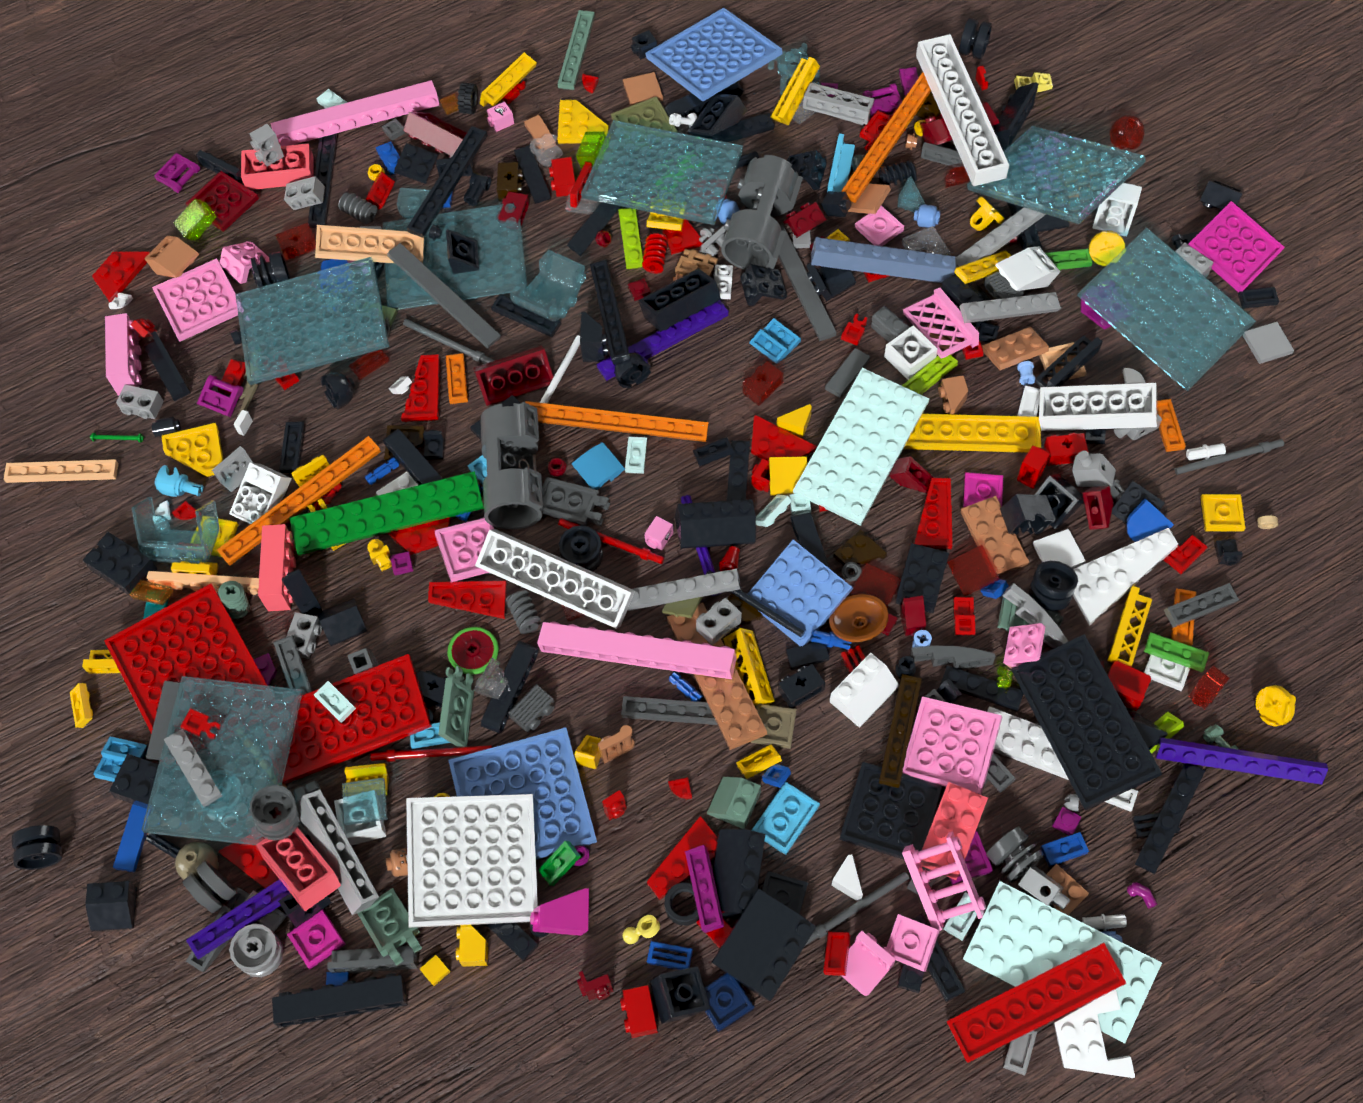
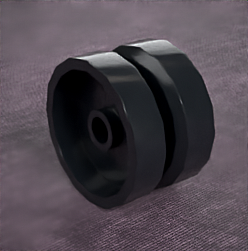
M969 18L961 38L959 54L968 56L973 48V58L982 60L989 44L992 23L983 21L978 29V20Z
M575 526L566 530L561 536L559 549L562 559L592 572L597 570L602 562L603 553L600 537L595 530L587 526Z
M1051 560L1042 562L1038 565L1029 587V596L1046 610H1063L1069 606L1078 584V576L1070 566L1062 562Z
M50 825L26 827L13 833L12 848L16 850L13 852L14 866L23 870H34L59 863L62 860L61 847L58 845L60 843V830Z

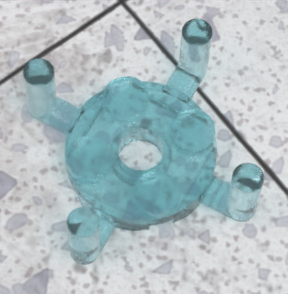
M802 43L799 49L794 48L789 52L785 50L782 55L774 59L777 61L778 73L783 75L780 79L781 95L784 93L789 78H792L801 59L808 60L806 43ZM774 60L768 63V69H774ZM819 69L813 79L814 84H819Z

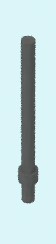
M405 319L403 325L472 357L478 363L483 362L486 364L495 361L478 350L474 351L409 319Z
M1279 439L1272 442H1261L1257 446L1175 467L1174 470L1176 475L1260 452L1262 454L1267 453L1271 449L1284 446V441Z
M906 872L901 873L824 924L816 925L817 927L806 945L816 938L824 937L827 935V931L909 879Z

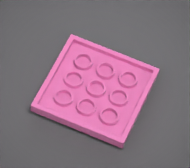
M217 258L187 271L177 278H172L152 287L179 342L245 312Z
M922 697L907 748L902 774L945 787L950 782L982 795L1003 718L1002 715Z

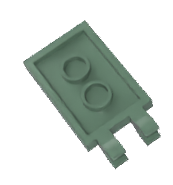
M456 666L455 673H453L450 667L446 669V675L449 678H446L438 735L457 747H467L474 691L471 690L473 676L468 673L464 680L462 676L463 670Z
M393 888L381 895L370 908L357 913L381 955L384 957L389 954L396 966L404 961L396 948L405 942H408L414 953L422 949L415 937L420 931L417 927L409 928L408 912Z

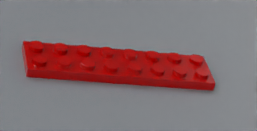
M1102 943L946 1022L967 1063H970L1127 983L1105 943Z

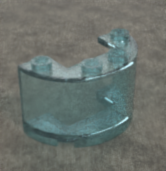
M548 250L539 260L540 273L527 288L526 285L519 283L510 293V297L514 304L550 321H557L560 318H564L570 307H574L576 304V297L581 284L586 279V274H584L585 266Z

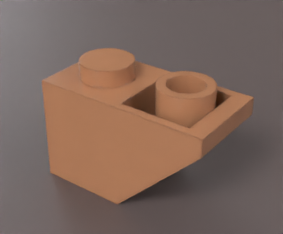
M964 375L942 379L938 392L940 398H943L944 413L956 415L965 403L968 388Z

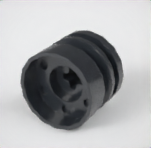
M280 250L269 253V262H266L263 255L259 256L261 264L258 263L256 257L251 258L252 274L262 294L267 293L266 285H268L271 292L274 291V282L277 283L280 289L292 286L289 272Z

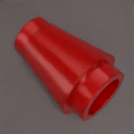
M729 547L719 563L720 572L732 569L738 570L740 550L737 547Z

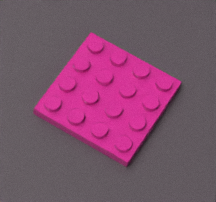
M1232 201L1188 244L1213 261L1211 269L1237 292L1243 291L1285 248Z

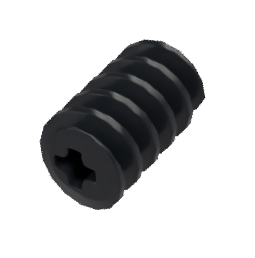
M910 160L906 161V164L900 162L899 165L894 163L893 166L887 165L886 168L884 166L879 168L881 185L886 183V185L890 186L891 182H893L894 186H897V180L902 185L904 179H906L907 183H910L911 177L914 182L917 181L916 167Z

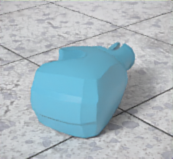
M163 465L155 478L156 489L163 495L177 497L187 492L201 496L203 492V485L189 482L188 476L185 474L180 475L176 467L174 468V474L169 475L168 467Z

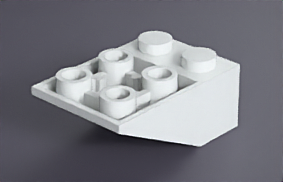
M1039 246L1029 247L995 265L999 269L1000 274L1010 282V286L1016 291L1048 287L1061 272Z
M250 462L229 514L252 524L281 502L292 478L262 464Z

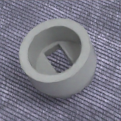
M1070 794L1064 799L1066 801L1064 803L1065 807L1071 811H1078L1079 799L1077 795Z

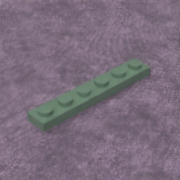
M578 11L558 80V88L575 89L595 18L594 12Z

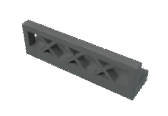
M924 142L921 158L966 170L957 148L944 144L935 145Z
M410 946L396 948L404 960L396 966L389 954L383 957L378 948L332 951V962H328L327 969L331 973L418 969V952L414 953Z

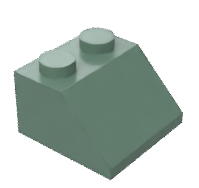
M723 777L707 814L745 829L761 794V785L744 778Z

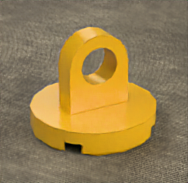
M983 196L976 200L981 207L970 219V225L975 230H984L994 219L999 224L1004 221L1005 218ZM983 218L982 222L976 225L977 220Z
M1102 231L1096 234L1089 244V254L1098 265L1109 266L1116 264L1123 258L1125 253V242L1122 236L1114 231Z
M1268 686L1259 691L1255 706L1261 714L1259 715L1265 723L1275 727L1281 726L1292 720L1295 713L1296 697L1281 686Z

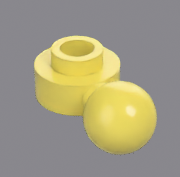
M646 915L640 919L637 928L628 927L624 930L623 939L628 944H634L639 940L640 935L645 938H651L658 933L660 923L653 915Z

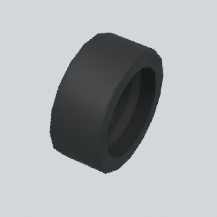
M681 882L668 890L664 906L667 916L672 922L688 926L699 920L697 907L688 916L678 915L672 907V901L678 893L689 892L694 896L692 884Z

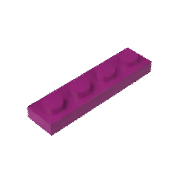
M702 845L685 851L702 931L707 933L724 927L707 847Z

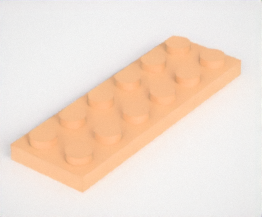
M317 225L315 258L394 263L387 256V253L401 243L423 263L424 237L408 233V231Z

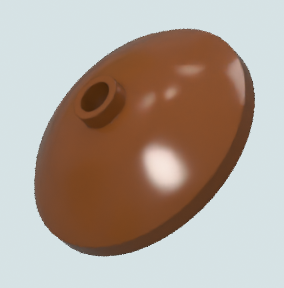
M866 594L849 596L842 601L829 617L830 627L833 633L842 640L849 642L867 641L876 637L884 630L888 623V610L886 605L877 597Z

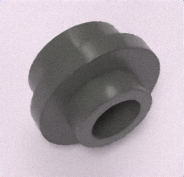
M848 562L842 568V576L847 581H856L861 575V568L855 562ZM848 569H854L855 574L849 575Z

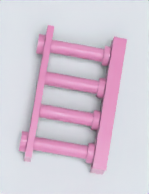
M953 831L948 833L946 843L922 851L915 850L912 844L906 846L902 852L931 927L940 931L943 929L944 922L948 918L975 910L978 919L983 918L986 909L983 897H979L960 851L962 849L960 839L954 836ZM951 850L955 859L954 863L929 871L923 870L920 863L922 859ZM959 870L963 879L962 883L937 891L931 890L928 883L930 879ZM967 890L971 899L970 903L944 911L942 909L939 910L936 903L938 899Z

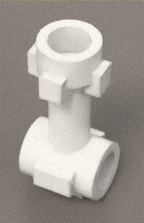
M674 113L670 115L669 123L678 127L681 124H686L690 128L697 119V115L691 113L686 118Z

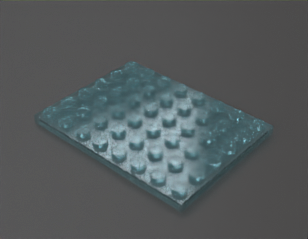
M613 120L581 192V197L588 200L715 225L743 152V145Z
M1031 126L1004 151L1009 163L1006 179L973 186L970 181L967 184V188L972 192L1080 224L1146 162L1144 155Z
M514 203L507 204L505 211L512 213L515 211L516 206H514ZM503 204L438 214L432 224H439L440 229H443L441 238L436 239V241L429 238L430 228L424 236L423 264L462 300L528 290L521 218L518 223L513 217L508 218L506 221L498 220ZM413 218L383 222V230L407 231V226ZM447 229L477 240L479 270L458 274L452 273L447 254ZM385 263L387 307L400 310L438 304L395 263Z
M1145 228L1077 295L1186 391L1256 322L1255 319L1148 228Z
M372 257L235 294L247 381L250 385L389 347Z
M182 676L166 738L181 730V724L190 708L209 716L208 723L217 722L221 725L220 730L217 728L210 730L212 734L216 735L215 739L209 738L206 732H202L201 736H197L184 729L183 731L209 772L222 797L203 807L170 749L164 742L142 826L143 833L256 845L265 839L258 833L250 813V802L258 790L270 785H282L302 690Z

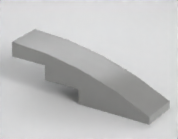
M1014 583L1005 590L1002 596L1018 607L1015 614L1029 624L1042 623L1045 625L1044 643L1054 649L1068 642L1057 624L1031 596Z

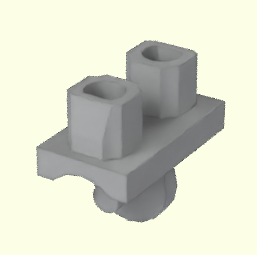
M724 226L714 235H712L715 232L713 228L709 230L703 228L700 231V242H706L701 245L698 253H708L712 257L718 253L719 250L714 244L717 243L722 247L726 232Z

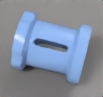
M1024 361L1017 365V369L1020 371L1019 382L1021 385L1035 383L1036 377L1033 375L1034 364L1031 361Z
M926 630L917 631L914 635L912 648L930 646L931 634Z

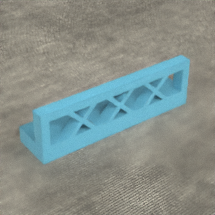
M839 134L827 193L828 191L841 192L849 179L855 145L843 143L844 134Z

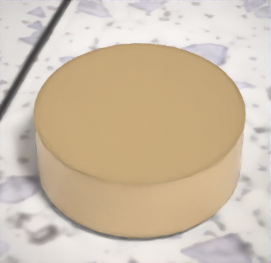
M1262 516L1257 519L1258 527L1261 529H1272L1278 526V518L1276 516Z

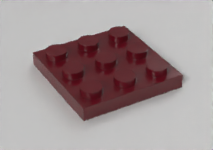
M220 171L185 204L188 209L224 232L259 197L256 193Z

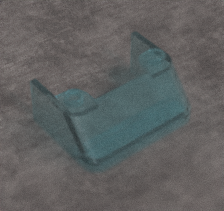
M148 497L131 507L139 551L152 561L171 563L186 561L191 564H199L200 562L205 563L210 559L220 530L215 501L212 500L195 511L199 531L171 530L170 523L166 517L155 515L152 497Z

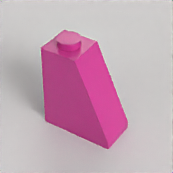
M589 889L579 890L535 908L530 916L533 932L578 936L588 931Z

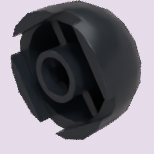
M629 353L631 359L615 364L614 374L617 382L623 388H632L631 385L634 383L637 385L641 384L651 373L649 362L639 353Z
M331 372L321 376V385L326 386L324 393L334 408L340 409L350 403L354 395L353 388L355 387L351 378H347L346 375L340 372Z

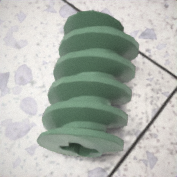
M227 581L219 587V597L230 618L240 619L246 616L250 605L243 586L236 581Z

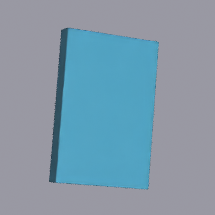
M785 781L751 831L766 834L765 842L787 855L819 808L820 803Z

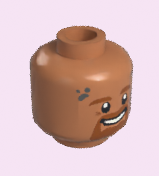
M407 848L392 850L390 858H386L387 871L391 870L392 875L395 877L408 875Z

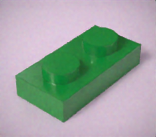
M564 841L540 867L539 872L549 885L554 886L581 856L570 841Z

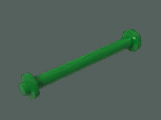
M93 432L90 435V439L93 442L96 439L138 440L139 443H142L144 436L141 433L138 436L96 435Z

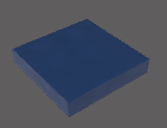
M727 973L704 987L710 1007L705 1013L717 1032H720L754 1009V1005L739 982Z

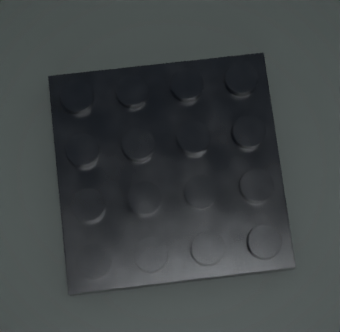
M862 762L839 840L903 860L905 859L902 852L906 846L913 844L915 850L922 851L932 825L942 785L902 774L899 788L879 784L882 767Z

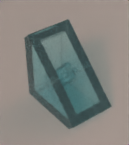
M909 177L899 194L897 207L915 213V210H918L920 205L925 204L912 177Z

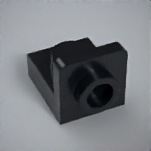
M424 431V458L426 460L444 459L445 440L442 431Z
M1235 539L1216 540L1214 543L1219 565L1226 564L1232 566L1239 563L1243 553L1238 551Z

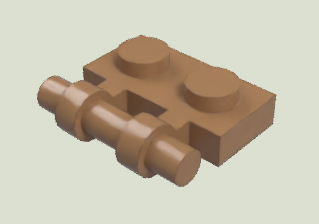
M685 249L684 256L680 257L675 268V273H684L686 275L699 268L711 277L714 265L718 263V258L712 257L708 253L706 255L698 253L694 249Z

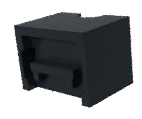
M1016 494L1000 508L1009 534H1018L1019 528H1021L1022 533L1028 531L1029 534H1033V528L1035 534H1040L1056 520L1046 495Z

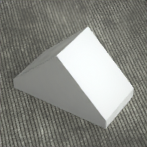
M851 854L847 856L833 878L832 886L854 900L859 901L862 899L863 894Z

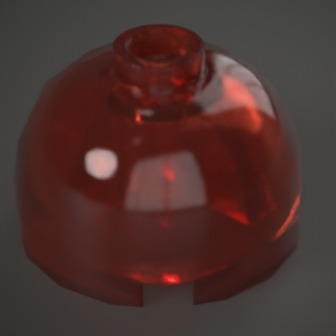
M1131 115L1118 118L1110 130L1111 143L1123 150L1125 148L1133 150L1139 147L1143 142L1145 134L1142 121Z

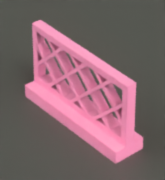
M941 288L934 290V295L903 309V314L938 348L937 355L941 359L969 345L972 348L979 345V332L971 323H964L961 311ZM932 302L936 305L935 309L926 307L927 304ZM920 311L921 313L920 316H915L911 312ZM924 312L933 313L932 318L923 317ZM936 314L944 315L945 320L935 319ZM928 322L930 323V326L922 327L920 323ZM933 323L943 325L942 329L932 328ZM946 325L954 326L955 331L945 330ZM930 333L940 334L939 339L931 338ZM943 335L953 336L951 341L942 340ZM955 337L965 339L963 342H954ZM940 344L950 346L949 349L943 352L939 348Z

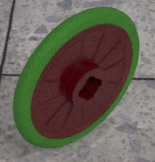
M469 627L459 631L451 639L447 652L448 659L455 669L456 666L460 667L464 674H479L488 670L494 664L498 656L499 647L496 638L491 632L480 627ZM475 648L474 653H471L470 651Z

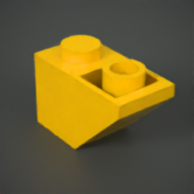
M471 925L457 926L456 933L457 939H460V947H456V960H459L462 967L488 966L487 941Z

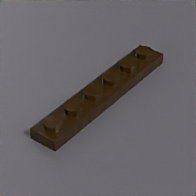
M902 674L879 784L896 788L900 786L921 678Z

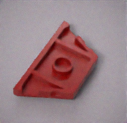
M112 252L96 270L92 277L107 297L109 303L115 297H118V293H122L147 264L144 258L150 252Z
M757 415L754 416L751 454L769 461V457H804L816 451L817 446Z
M450 517L386 534L390 535L406 552L409 551L410 555L439 546L435 530L450 527Z
M258 832L219 851L223 857L263 888H267L279 880L256 846V844L265 839Z

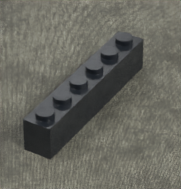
M398 973L387 974L386 978L382 979L369 977L365 978L364 982L356 983V981L343 982V985L336 987L333 984L322 986V989L318 990L305 988L296 994H292V992L279 993L278 997L272 998L273 1024L281 1028L407 1006L405 979Z

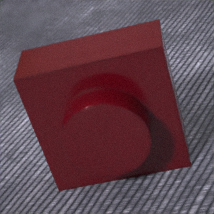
M644 278L628 284V289L634 301L651 294Z

